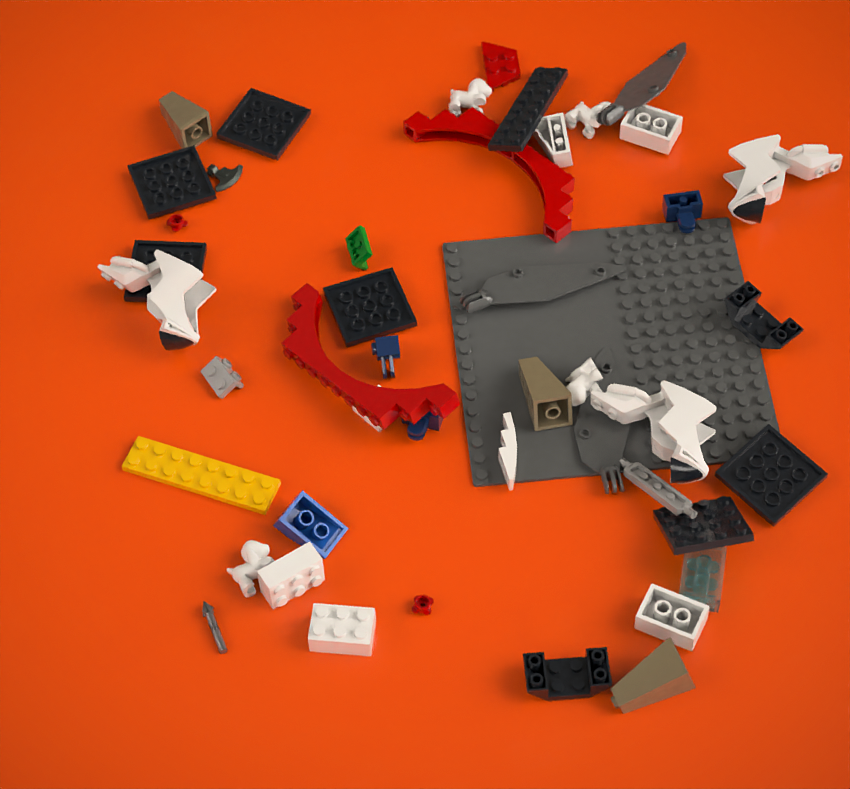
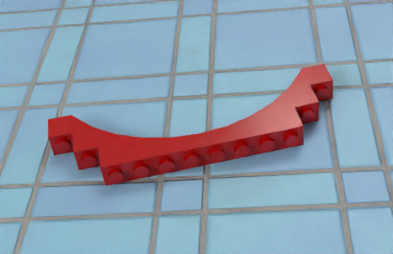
M473 107L459 117L444 109L431 120L428 116L417 111L403 122L404 135L416 143L457 141L478 145L489 149L488 143L499 127L494 120L489 119L481 111ZM527 144L522 152L495 151L513 161L527 173L536 185L543 200L545 212L543 234L553 242L558 243L571 232L572 220L567 215L573 211V198L569 194L574 191L575 178Z
M306 283L291 296L294 303L292 306L296 311L286 319L291 335L281 343L284 348V355L289 360L293 359L301 369L305 368L312 378H318L325 388H331L337 397L341 396L344 398L347 405L350 407L354 406L361 416L364 417L366 415L374 426H380L385 430L399 416L404 421L408 420L415 424L429 411L433 415H439L445 419L460 405L457 393L444 383L422 388L392 389L373 386L344 373L328 359L320 343L319 321L323 301L319 291Z

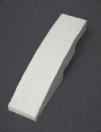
M511 412L503 413L504 430L501 431L502 448H499L498 459L508 489L511 491L513 490L516 476L517 442Z

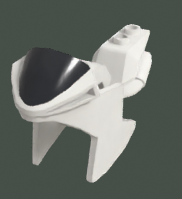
M778 134L739 144L729 149L728 154L745 169L723 175L724 179L737 190L735 197L728 205V209L734 217L749 224L761 223L765 205H771L780 200L785 172L804 180H812L840 169L843 156L841 154H829L828 147L823 144H802L788 151L779 146L781 136Z
M160 250L154 252L156 261L148 265L135 259L115 256L111 258L110 266L100 264L97 266L102 272L101 276L108 281L111 279L115 281L113 284L121 290L125 288L130 292H135L151 285V292L147 294V310L161 323L159 336L166 350L184 349L198 343L201 337L198 331L197 310L217 290L213 285L201 280L204 274L200 270Z
M665 380L661 381V391L650 396L637 387L615 383L610 384L605 393L598 391L590 393L591 405L596 410L607 414L612 420L628 424L649 417L651 422L652 452L662 460L670 462V483L688 484L703 480L707 476L709 468L703 459L700 445L712 437L716 430L700 422L715 413L717 409L707 399Z

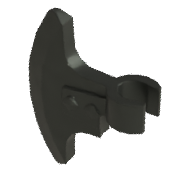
M211 164L207 168L209 170L207 174L220 181L216 186V192L226 190L234 185L242 174L243 166L238 165L234 169L224 167L219 170L214 164Z

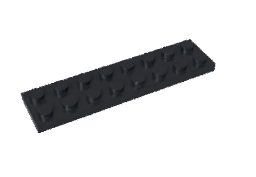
M535 68L488 143L489 151H523L569 75L568 68Z

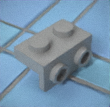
M215 356L200 372L217 396L223 399L234 387L237 386L242 389L244 385L240 381L242 379L241 376L232 370L230 361L226 358L221 359Z

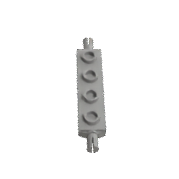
M624 457L620 459L621 466L624 467L623 476L676 516L681 513L687 514L691 519L697 516V511L692 509L691 500L639 462L630 463Z

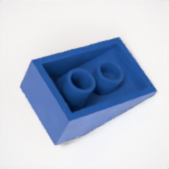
M303 490L293 499L273 525L286 537L301 546L310 542L323 559L329 555L349 529Z

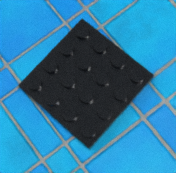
M250 88L216 135L220 140L278 161L310 117L311 109Z
M194 145L127 165L148 219L217 199Z
M135 240L131 259L148 265L156 261L154 252L160 250L194 266L203 273L207 243ZM151 285L135 292L125 289L124 301L147 302V294L151 292Z
M393 267L323 288V293L346 347L417 326V320Z
M768 424L715 472L714 476L774 527L827 478L828 473Z
M721 496L713 500H700L692 503V509L697 511V516L693 519L685 513L676 516L666 507L653 510V517L674 556L754 541V533L730 496Z

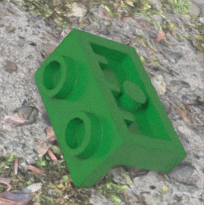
M359 225L345 240L353 266L366 271L368 269L366 260L373 253L365 227Z

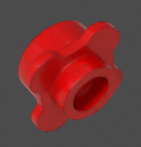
M173 214L166 221L167 226H170L173 232H178L182 227L188 225L187 221L180 214Z
M426 595L415 596L412 612L414 614L424 613L426 616L432 613L431 605L434 603L433 598Z

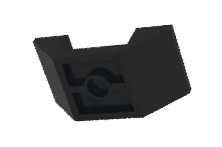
M747 281L724 299L732 325L759 348H783L801 334L804 329L791 317L780 323L757 303L762 292Z
M607 647L587 648L585 657L545 660L544 652L523 653L527 693L543 700L557 701L591 698L612 687Z

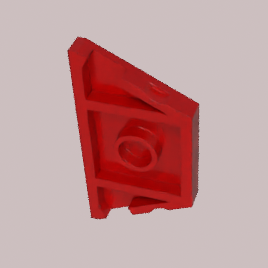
M485 41L481 42L487 85L492 89V92H494V88L499 86L503 88L509 83L521 79L516 49Z

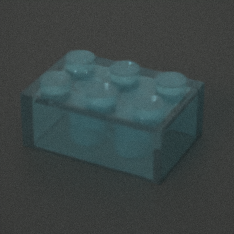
M727 547L684 554L679 594L710 606L709 611L719 612Z

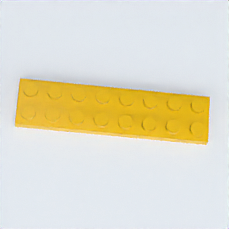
M141 436L137 437L122 464L123 471L266 515L281 485L280 479Z

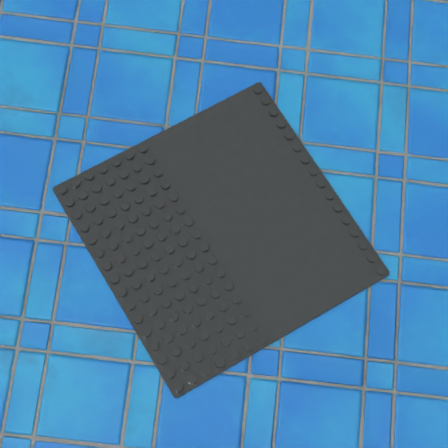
M729 218L695 220V230L689 234L682 233L677 222L571 231L558 243L553 242L544 234L448 242L442 245L473 486L482 487L507 484L498 454L499 448H502L503 413L511 412L517 442L514 483L600 475L581 461L574 434L581 404L572 406L573 425L534 431L519 376V359L538 357L566 387L570 382H566L565 379L570 376L571 372L580 367L590 357L594 362L604 347H608L611 349L621 385L637 387L650 396L661 391V381L665 380L707 399L717 407L715 413L700 422L716 430L712 437L700 445L703 459L707 465L726 463L768 424L780 433L761 350L732 325L724 302L728 295L745 284ZM598 262L627 267V271L546 302L494 304L470 314L460 303L461 297L481 290L488 278L518 267ZM649 417L632 422L623 457L630 463H641L650 471L671 469L669 461L662 460L652 452L651 422ZM620 466V473H624L623 466Z

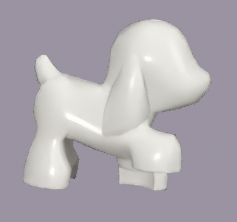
M480 78L470 82L468 91L451 89L449 112L459 117L461 115V107L469 109L473 107L483 113V109L478 105L486 104V98L491 95L492 89Z
M581 101L573 110L568 111L564 115L565 124L572 130L576 127L577 122L581 121L585 125L582 134L586 138L591 139L595 135L593 127L598 128L601 125L597 122L596 116L611 103L601 102L590 109Z
M591 357L565 379L566 382H570L566 388L571 392L572 406L583 404L592 391L602 392L596 381H600L603 377Z
M255 540L246 541L242 547L241 556L245 563L235 568H227V572L240 585L241 591L246 598L256 593L252 580L258 578L257 571L275 561L272 557L268 556L270 551L269 545Z

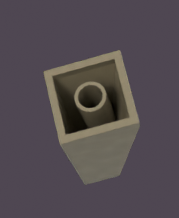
M173 91L159 99L161 113L181 149L193 145L197 147L213 136L207 110Z
M538 357L519 359V376L534 431L573 425L571 392Z
M670 637L611 688L614 696L610 698L615 708L620 707L623 714L690 691L696 687Z

